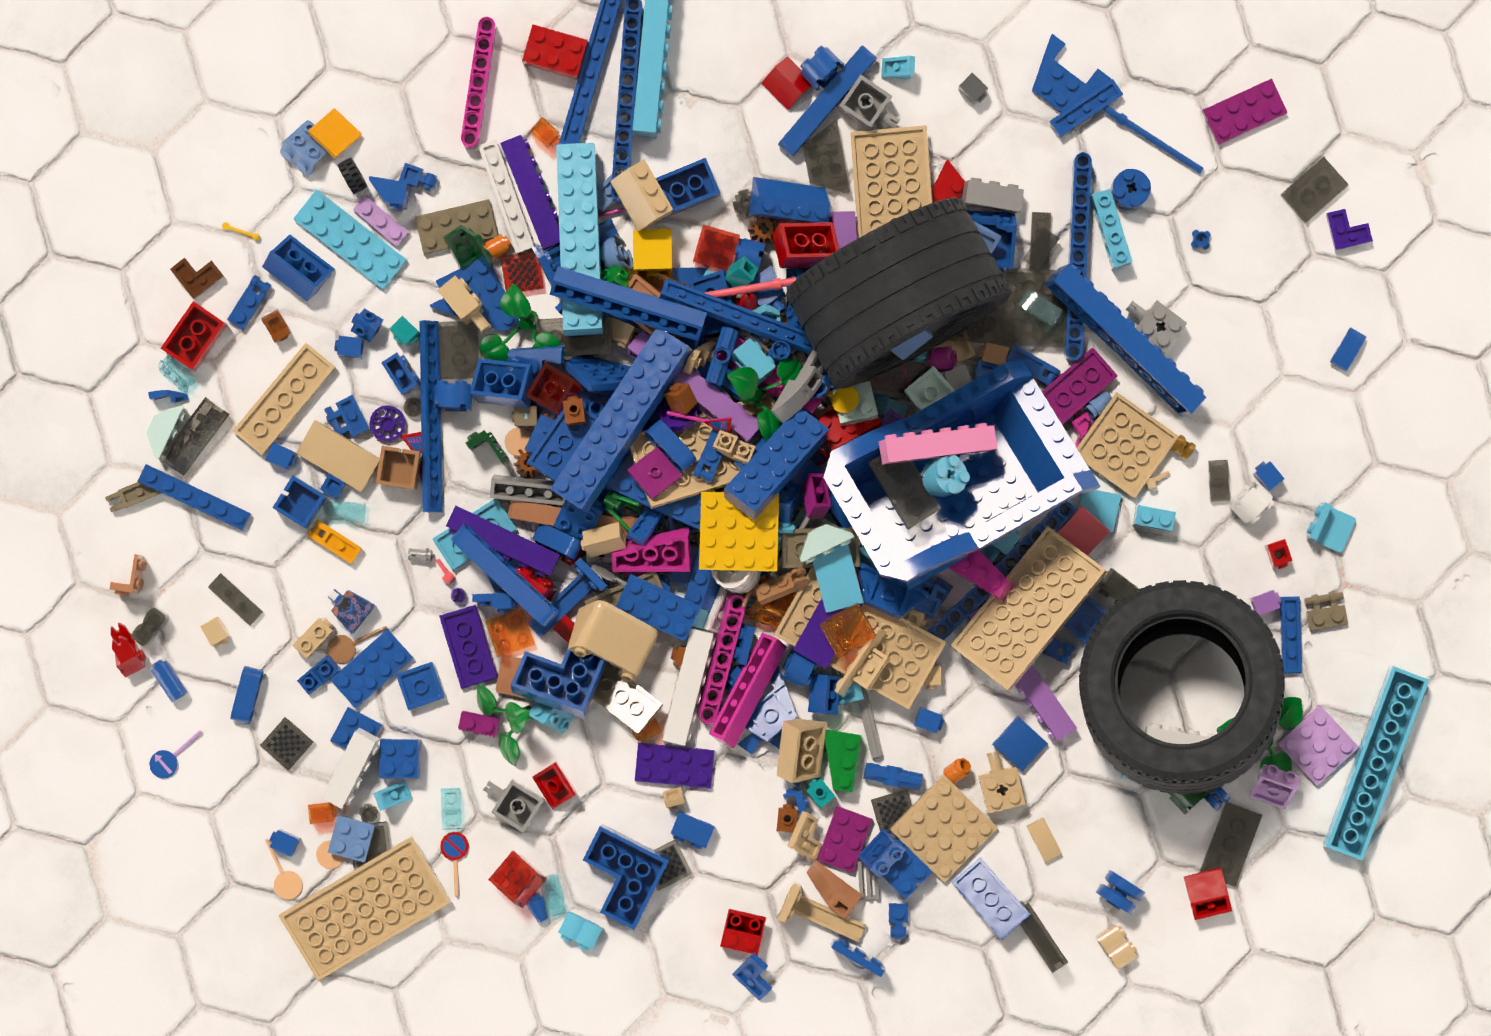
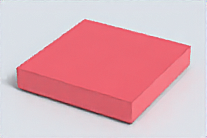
M1081 505L1060 527L1057 533L1088 556L1110 533V530Z

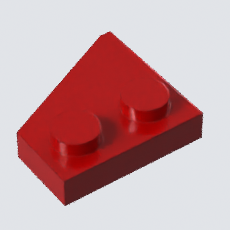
M946 160L932 188L933 202L947 198H959L963 195L965 181L949 160Z

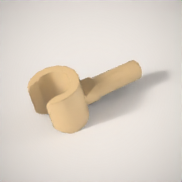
M1169 471L1149 478L1145 484L1146 489L1157 488L1156 481L1169 476Z

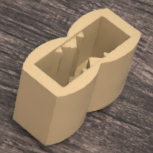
M1113 924L1095 938L1116 969L1120 970L1137 958L1135 953L1138 950L1132 942L1128 943L1125 936L1127 934L1124 929Z

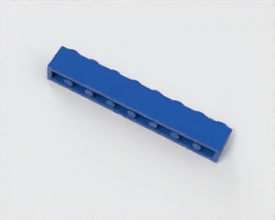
M559 266L549 295L695 341H699L707 315L706 312Z

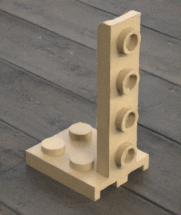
M795 881L792 882L782 908L778 913V920L785 923L786 919L790 920L794 913L859 942L867 924L849 916L844 919L831 908L802 896L801 885Z

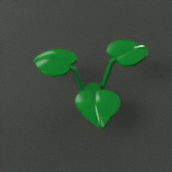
M512 284L501 297L500 306L506 315L510 317L517 316L520 319L519 326L504 341L497 334L486 335L480 343L479 351L488 360L506 361L509 348L505 344L520 329L524 331L533 329L532 341L535 342L532 346L533 348H542L543 346L557 347L561 343L549 332H541L536 337V329L538 327L536 323L539 320V316L535 311L531 310L530 303L523 292L515 284Z
M786 358L782 360L777 368V374L781 381L763 388L756 386L759 377L757 372L751 367L738 368L727 375L742 403L753 404V407L764 410L758 414L757 424L766 442L783 423L777 419L771 410L769 411L767 407L758 404L763 398L762 391L782 384L786 386L789 380H796L802 369L800 362L796 359Z
M480 684L477 687V703L481 712L486 716H492L493 712H505L511 730L507 735L505 733L500 734L498 745L505 760L515 766L520 757V748L517 741L511 735L513 733H521L526 723L534 720V718L529 716L532 707L530 705L520 707L514 702H509L506 704L505 709H497V701L493 693Z
M1286 697L1283 700L1278 726L1281 724L1285 729H1293L1301 723L1303 718L1302 700L1299 697ZM1233 718L1227 720L1225 723L1217 728V733L1222 731L1233 720ZM1272 739L1267 748L1271 756H1267L1261 761L1260 770L1263 764L1268 766L1275 765L1278 769L1285 772L1292 771L1291 759L1285 752H1278L1274 755L1271 749L1274 741Z

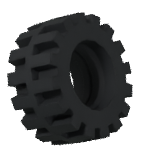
M351 157L337 165L353 194L368 187L359 168Z

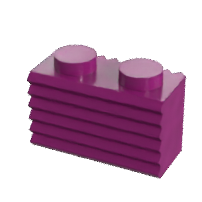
M809 473L803 484H801L807 518L823 519L832 506L830 504L829 488H827L828 485L824 479V474Z
M462 711L458 729L470 731V733L474 732V734L481 733V735L485 734V736L489 735V737L492 736L494 738L498 734L501 719Z

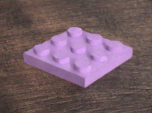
M1321 705L1313 709L1301 723L1277 743L1315 786L1322 783L1359 748Z

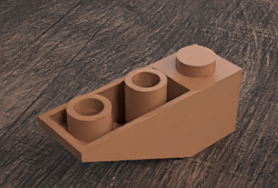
M817 860L806 872L829 908L845 919L854 909L862 894Z

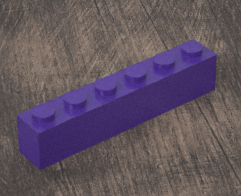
M518 135L500 142L543 251L560 244L559 227L556 222L559 217L555 209L551 210L549 203L552 200L549 192H544L542 185L545 182L541 173L537 174L535 167L538 165L535 157H530L528 149H531L527 138L523 139L522 135Z
M456 505L446 524V527L450 528L448 532L455 534L463 524H466L494 550L501 552V557L509 561L514 558L519 561L518 565L528 569L531 566L537 569L536 574L545 578L546 575H552L561 556Z

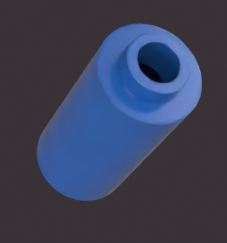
M160 659L152 664L153 669L150 671L171 703L188 693L167 660L163 662Z

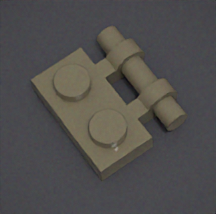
M1331 591L1325 595L1318 596V594H1314L1311 597L1304 598L1305 605H1313V610L1306 611L1309 630L1348 624L1345 605L1337 606V600L1344 599L1343 592L1335 593V591ZM1320 603H1330V607L1320 609Z

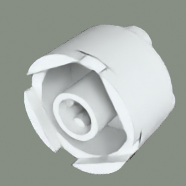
M1256 479L1251 481L1253 483L1252 486L1245 485L1233 497V504L1229 503V507L1245 523H1255L1260 518V513L1264 509H1269L1274 504L1273 496Z

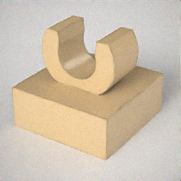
M681 787L663 791L666 808L673 812V806L680 805V809H683L685 801Z

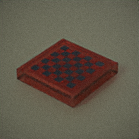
M534 251L500 257L506 291L512 284H515L522 292L544 289L541 266Z

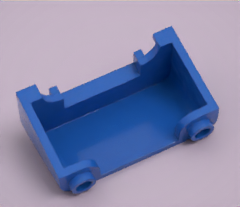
M968 210L967 214L971 215L973 221L1001 235V239L993 250L991 257L995 259L1000 270L1013 269L1017 230L1015 214L1010 212Z

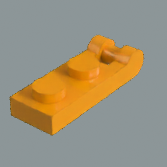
M317 519L314 523L315 527L312 531H309L307 536L350 564H353L362 547ZM321 530L326 531L323 538L318 536Z

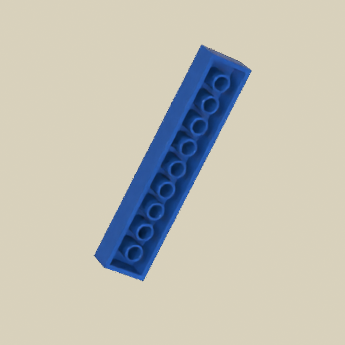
M1067 264L1059 267L1044 285L1180 416L1192 414L1207 398L1203 394L1204 390L1200 386L1194 385L1185 372H1180L1176 368V363L1170 358L1167 359L1162 354L1163 351L1160 347L1148 341L1149 337L1144 332H1139L1135 328V323L1131 319L1125 318L1121 314L1122 311L1116 305H1111L1107 301L1108 297L1093 287L1094 284L1091 280L1083 278L1079 274L1080 270L1075 265Z
M655 329L551 487L553 492L585 513H588L663 399L664 393L673 384L686 364L688 357L693 352L688 345L666 331Z
M540 415L525 447L527 453L533 454L555 422L554 420ZM626 454L604 488L651 509L645 492L627 472V469L634 465V461L631 455ZM701 494L651 509L700 532Z

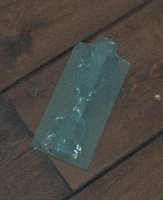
M167 355L159 362L158 368L160 373L165 377H169L178 389L184 390L187 393L189 386L196 382L195 376L186 368L179 372L178 369L182 365L174 357Z

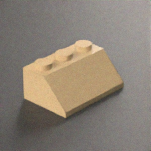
M645 159L629 167L610 181L638 232L672 214L673 208Z
M798 718L783 721L776 776L790 783L820 777L826 722Z

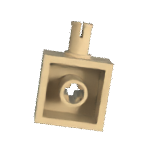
M454 276L437 290L466 326L473 321L481 333L490 328L491 324L482 315L484 310L481 306L484 304L474 292L472 294L469 293L471 288L463 278L458 280Z
M999 751L993 752L995 760L991 752L987 753L991 770L988 773L978 775L988 814L1026 804L1017 767L1002 768ZM999 785L1006 787L1003 795L997 792V789L1000 788Z

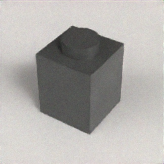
M973 72L958 87V90L973 104L977 101L981 103L988 96L986 93L988 87Z

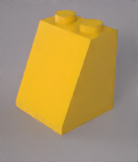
M666 228L643 229L639 232L638 230H633L634 275L638 274L654 288H662L666 278L673 281L672 231Z

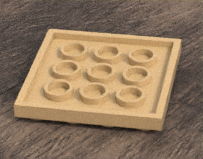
M1116 392L1081 440L1077 450L1088 467L1135 499L1179 436Z
M942 774L889 829L945 883L998 827Z

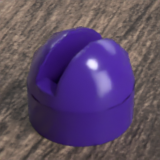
M462 588L453 589L451 592L452 601L462 603L466 599L465 590ZM458 590L461 591L459 599L455 600Z

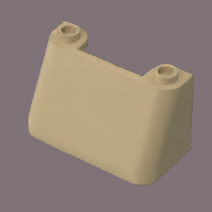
M597 600L579 608L568 649L579 657H585V655L589 654L596 655L620 668L618 675L621 679L631 682L637 679L657 640L658 631L605 601Z

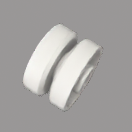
M712 570V574L717 584L732 593L743 594L756 586L760 579L761 571Z

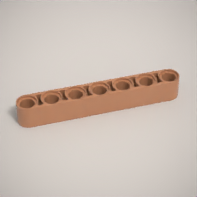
M510 500L508 517L554 526L562 505ZM602 512L595 528L617 523L618 521L611 513ZM617 514L630 529L638 519ZM622 526V528H623V530H624V532H625V535H626V539H628V538H627V533H628V531Z

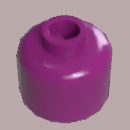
M950 346L933 348L932 353L928 355L929 366H934L938 372L952 370L957 365L956 351H953Z

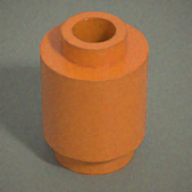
M500 234L485 242L484 248L490 252L492 258L496 259L509 252V247L512 244L507 235L503 237Z
M958 758L944 768L943 774L953 784H956L969 774L971 765L965 758Z

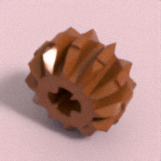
M754 216L756 223L753 221L749 222L754 227L748 228L749 233H754L750 236V239L752 240L757 237L756 241L760 242V240H763V243L766 244L768 239L773 244L772 234L778 227L773 226L778 223V220L776 219L771 222V218L765 219L761 217L762 219H759V217ZM762 225L769 229V231H766V234H762V231L758 230Z
M519 449L518 452L522 456L515 455L514 458L520 461L513 463V465L521 467L516 472L519 474L524 470V478L527 477L528 472H530V477L534 478L533 471L540 475L541 472L533 467H528L527 464L525 465V461H528V457L531 454L524 453Z

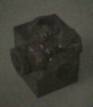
M749 189L739 191L738 195H735V201H732L735 213L739 212V216L744 215V218L752 217L749 215L750 204L748 206L743 204L744 202L750 203L751 191L749 192Z

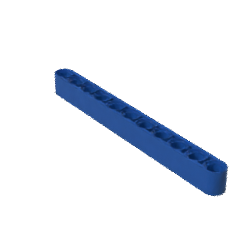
M641 0L625 1L612 179L616 177L615 174L618 171L624 172L628 169L631 162L642 15ZM635 2L639 7L636 10H632L628 5ZM634 21L637 23V26L631 29L627 26V23ZM628 40H634L636 45L628 47L625 43ZM630 58L635 63L632 66H627L624 64V61ZM630 77L633 83L626 85L623 83V79ZM624 96H629L632 101L625 104L621 99ZM628 115L630 120L624 123L620 120V117ZM623 133L629 136V139L624 142L618 138ZM620 152H624L628 157L625 160H619L617 155ZM611 184L612 201L616 204H622L620 198L614 196L615 190Z
M1085 152L1077 154L1073 160L1068 264L1075 265L1080 270L1083 278H1086L1092 167V159ZM1078 158H1085L1087 165L1084 167L1080 166L1077 163ZM1077 177H1084L1086 185H1079L1076 181ZM1076 196H1083L1085 204H1078ZM1075 215H1082L1084 217V223H1077L1075 221ZM1079 233L1083 236L1084 240L1082 243H1077L1074 240L1075 234ZM1078 252L1082 255L1083 259L1081 262H1076L1073 259L1074 253ZM1066 306L1064 356L1068 361L1074 362L1080 359L1083 354L1084 322L1080 319H1073L1070 316L1071 310ZM1070 329H1077L1079 337L1072 338L1069 334ZM1073 347L1078 350L1077 357L1069 355L1068 351L1070 348Z
M1066 501L1052 509L995 567L1007 577L1012 569H1008L1005 566L1006 559L1012 558L1016 566L1023 557L1019 553V547L1026 545L1030 549L1035 542L1032 538L1033 533L1038 531L1042 534L1047 528L1046 521L1049 518H1053L1056 521V526L1053 528L1056 532L1073 515L1074 506L1072 503ZM1062 505H1067L1070 509L1069 514L1066 516L1060 512ZM974 585L927 632L944 641L991 594L987 592L984 596L979 595L977 592L978 586ZM967 598H971L974 602V606L971 609L964 607L963 603ZM954 611L960 615V620L956 623L950 620V614ZM939 625L946 627V633L943 636H939L936 633V628Z

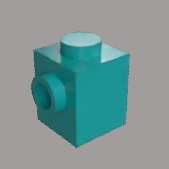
M744 256L729 266L724 279L733 287L748 285L754 280L758 267Z
M403 315L389 328L395 334L393 339L400 345L403 343L406 346L409 344L414 345L420 338L418 336L420 332Z
M814 778L807 784L809 788L806 791L820 808L836 797L821 778L818 780Z

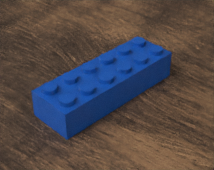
M801 408L779 427L724 488V498L755 520L828 439L829 428Z

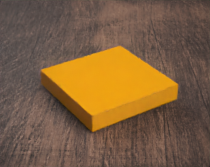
M335 108L308 130V134L334 159L341 155L362 135Z

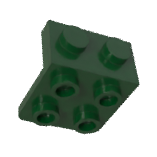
M460 225L443 237L460 269H464L477 259L488 267L493 265L490 260L492 259L490 252L483 246V238L479 234H475L471 228L467 229Z
M483 430L479 434L474 432L467 437L468 441L465 444L470 450H474L487 441L502 464H507L506 459L508 456L502 448H497L495 443L498 441L492 432L487 433V431Z

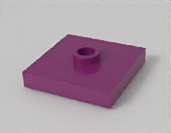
M658 447L627 469L628 474L651 500L682 478L681 473Z

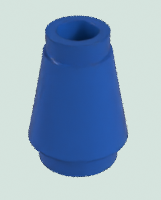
M539 892L527 896L525 904L537 922L548 919L543 896Z

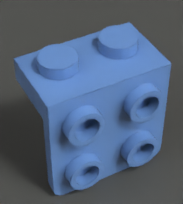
M306 120L284 140L279 152L308 177L313 173L317 162L328 153L308 134V130L315 125L310 120Z

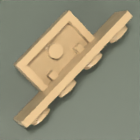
M877 627L871 631L868 637L869 640L865 646L859 649L857 658L849 664L844 677L837 682L836 693L844 696L853 681L870 690L890 660L888 656L876 649L886 633L884 630Z

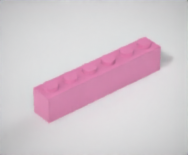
M987 423L976 424L975 428L970 429L969 425L959 426L954 431H951V427L942 428L937 433H933V430L921 431V435L909 432L904 433L903 437H897L896 434L886 435L884 440L879 441L882 465L998 449L994 426H987Z

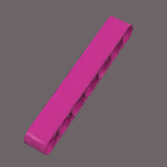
M491 17L481 18L477 27L461 132V141L467 149L476 148L480 141L496 36V24ZM484 23H491L492 28L489 31L482 29ZM483 41L489 42V47L486 50L479 48L480 43ZM485 60L487 62L486 66L482 69L478 68L477 62ZM476 79L484 81L481 87L474 86ZM478 97L481 99V103L478 106L471 105L473 98ZM472 116L478 118V122L475 125L468 124V119ZM468 135L475 136V141L472 144L465 142Z
M737 593L730 594L726 599L697 710L698 717L705 724H711L717 718L746 606L742 607L744 598ZM740 598V605L732 607V601ZM730 617H735V624L728 626L727 620ZM729 635L731 641L728 644H723V637ZM721 654H725V661L722 663H718V656ZM715 673H721L719 681H713L712 677ZM711 691H715L716 697L713 700H708V694ZM705 710H711L709 718H703Z

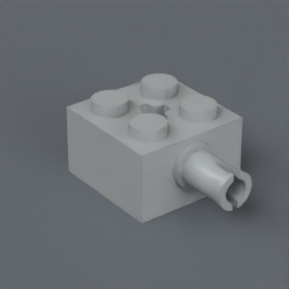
M863 75L859 76L839 105L840 111L868 130L872 129L877 120H881L891 128H895L900 119L888 112L886 108L892 100V95ZM866 99H868L869 106H863L861 100L865 101Z
M1133 300L1125 309L1139 319V323L1135 328L1139 332H1144L1149 337L1148 341L1160 347L1163 355L1187 325L1185 320L1158 300L1152 304L1149 310L1143 309ZM1162 324L1163 330L1158 332L1156 325Z
M514 779L510 781L506 789L500 788L489 780L486 784L487 786L482 791L497 799V803L491 813L524 833L545 799ZM521 801L523 809L515 810L514 802Z

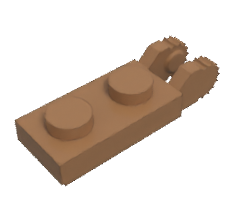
M795 568L791 573L789 572L755 586L759 603L764 605L806 586L809 580L808 577H805V568Z

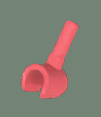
M439 558L436 562L445 573L442 579L450 585L455 580V576L444 566Z

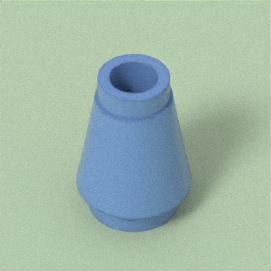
M1107 391L1101 393L1084 406L1085 411L1092 418L1099 417L1112 399V396Z

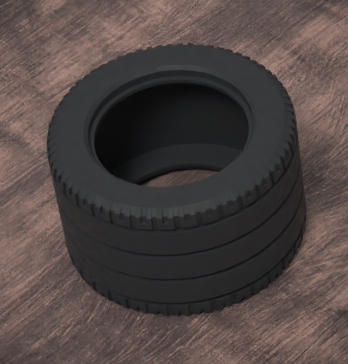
M1174 580L1169 583V581L1155 583L1154 586L1148 585L1143 587L1138 592H1132L1124 597V600H1119L1099 620L1098 625L1094 627L1089 640L1086 642L1081 658L1079 694L1086 725L1094 743L1106 760L1117 771L1135 783L1155 791L1159 790L1160 792L1170 794H1197L1207 792L1210 789H1217L1226 783H1231L1239 778L1240 775L1245 774L1261 758L1270 745L1280 720L1284 700L1285 674L1280 649L1275 638H1273L1271 630L1263 622L1264 620L1255 610H1252L1251 606L1242 599H1238L1236 595L1226 590H1221L1220 587L1211 584L1204 585V582ZM1170 635H1193L1213 642L1230 656L1237 666L1243 681L1244 698L1233 720L1222 731L1200 742L1173 744L1148 735L1130 719L1120 699L1121 681L1132 658L1149 643Z

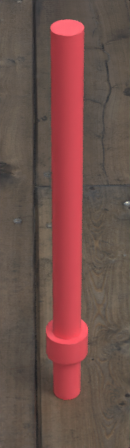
M796 277L787 279L776 278L769 282L704 293L721 298L769 289L780 290L782 287L790 286L796 280Z

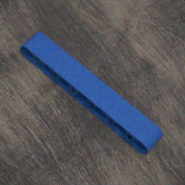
M862 45L784 135L778 146L793 157L846 96L859 76L864 75L877 57Z
M463 524L451 538L452 542L538 623L547 628L558 616L559 610L469 526Z

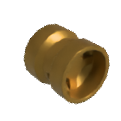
M1180 434L1170 450L1173 453H1178L1180 458L1186 461L1196 445L1186 441V438Z

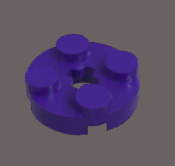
M667 400L663 403L661 409L659 408L658 410L659 420L663 421L673 432L692 429L696 425L694 420L667 415V411L672 412ZM696 405L685 415L697 417Z

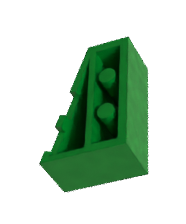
M826 729L825 745L833 790L852 792L861 741L860 734Z

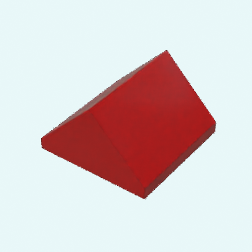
M786 57L777 64L761 83L787 110L812 87L801 75L802 70L789 57Z
M558 761L532 776L551 809L577 794Z

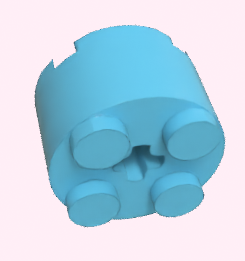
M948 455L931 460L923 468L924 478H922L925 489L930 495L940 498L961 492L970 479L965 465L956 455Z

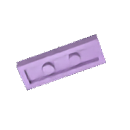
M366 195L353 208L358 215L396 247L409 234L405 228Z

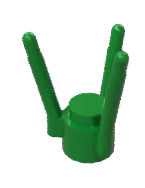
M610 491L603 501V504L606 505L605 510L611 513L628 532L630 528L617 515L614 509L618 510L621 505H624L640 514L644 511L636 507L640 505L638 502L613 491Z

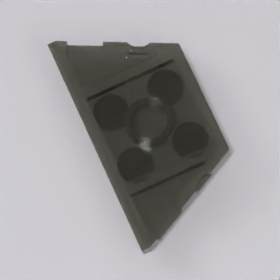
M834 121L802 145L810 184L850 194L837 121Z

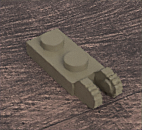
M136 482L106 496L105 499L106 501H112L115 498H121L122 503L109 508L110 512H115L161 493Z

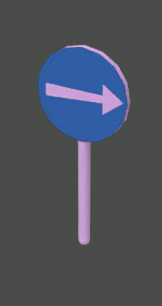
M199 730L174 753L167 750H159L154 753L149 762L152 774L162 779L174 775L178 767L176 755L196 739L202 731Z

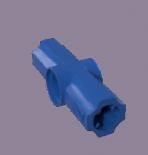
M722 327L705 383L715 387L722 386L738 331L729 327ZM719 353H724L727 359L720 361L716 356Z
M866 762L863 779L882 782L885 785L894 787L902 786L920 790L923 774L903 770L900 767L882 766Z

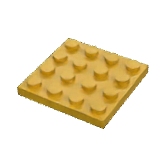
M701 492L699 570L777 572L779 493L759 516L753 520L724 498V492Z

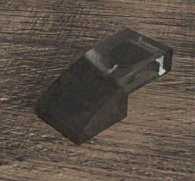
M1228 460L1208 461L1210 502L1229 501Z

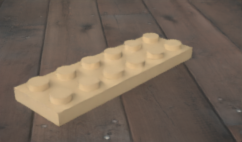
M305 343L238 423L233 432L263 456L336 367L309 344Z

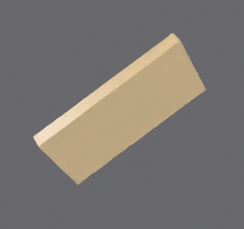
M314 420L296 454L360 492H363L380 459L317 420Z

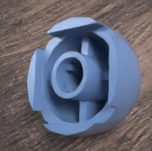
M618 235L607 239L600 246V266L603 269H608L615 264L627 272L633 267V257L629 249L625 250L623 245L626 243Z

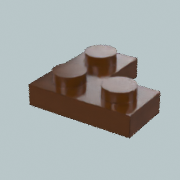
M185 257L170 268L171 272L194 300L224 277L212 260L197 272Z

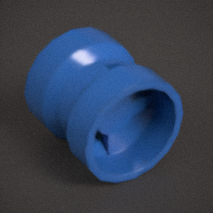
M776 341L769 349L767 356H770L775 364L778 365L790 355V346L785 341Z
M1222 787L1214 789L1211 794L1208 793L1204 799L1218 811L1221 805L1229 801L1231 797Z

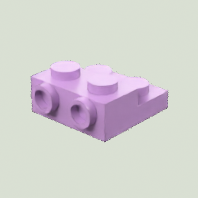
M1263 764L1257 775V780L1250 790L1249 797L1286 809L1298 789L1300 776H1297L1293 771L1285 772L1280 770L1275 765L1268 766Z

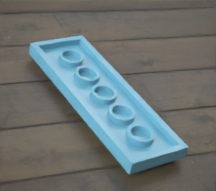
M317 189L293 218V220L383 290L407 261L406 258Z

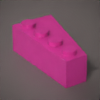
M690 527L651 535L644 546L632 540L626 541L625 549L612 552L613 572H690L692 562Z
M979 550L967 554L968 557L947 568L1003 602L1008 592L1014 587Z

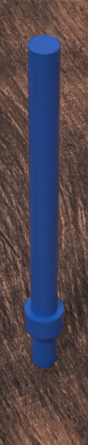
M1109 106L1105 109L1104 113L1114 118L1116 123L1131 129L1200 174L1204 169L1201 165L1129 120L1128 116L1124 113L1120 114Z

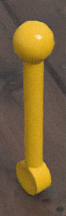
M227 222L222 224V228L224 230L230 229L232 231L252 237L255 241H258L260 239V235L258 233H249L247 231L230 226V224Z

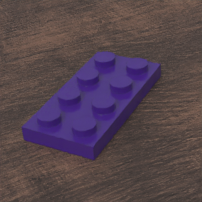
M638 742L634 781L711 789L715 750Z

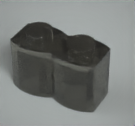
M159 607L152 608L145 615L143 623L134 629L131 638L141 646L151 644L156 638L157 632L167 624L169 615Z

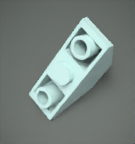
M177 406L153 416L146 434L156 459L162 460L163 457L166 458L170 452V447L168 446L171 440L174 441L177 437V427L179 423H183L186 417V408Z
M827 524L808 532L799 557L800 562L810 563L817 559L816 555L820 553L826 555L834 551L833 547L838 544L842 547L851 543V538L854 537L853 533Z

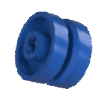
M1109 870L1105 880L1112 884L1113 888L1111 889L1105 884H1100L1096 893L1105 898V901L1115 908L1122 909L1132 915L1136 905L1128 900V897L1131 896L1135 900L1141 901L1146 892L1112 870Z

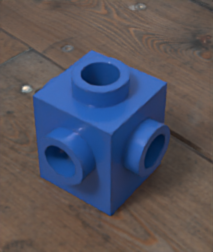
M364 308L360 314L356 313L351 321L353 323L351 332L370 343L379 333L384 319Z

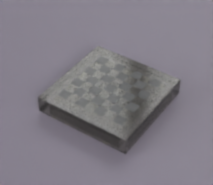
M285 716L259 746L289 771L314 741Z
M908 789L870 799L879 831L884 828L890 834L893 832L889 828L912 806Z
M675 839L654 849L671 858L656 887L658 891L693 874Z

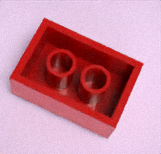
M532 24L522 59L523 65L578 80L588 40Z
M833 222L780 223L772 234L780 268H812L839 250Z
M192 301L160 349L196 372L228 324Z
M835 409L817 418L819 422L829 428L828 439L823 443L829 455L831 451L882 427L879 418L841 426Z

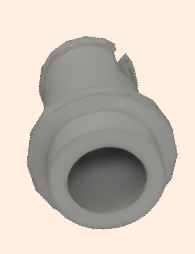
M409 548L408 554L410 555L408 560L425 561V563L431 562L433 551L429 550V548H426V550Z

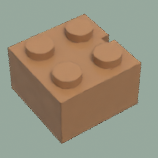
M382 445L376 484L416 490L422 452Z

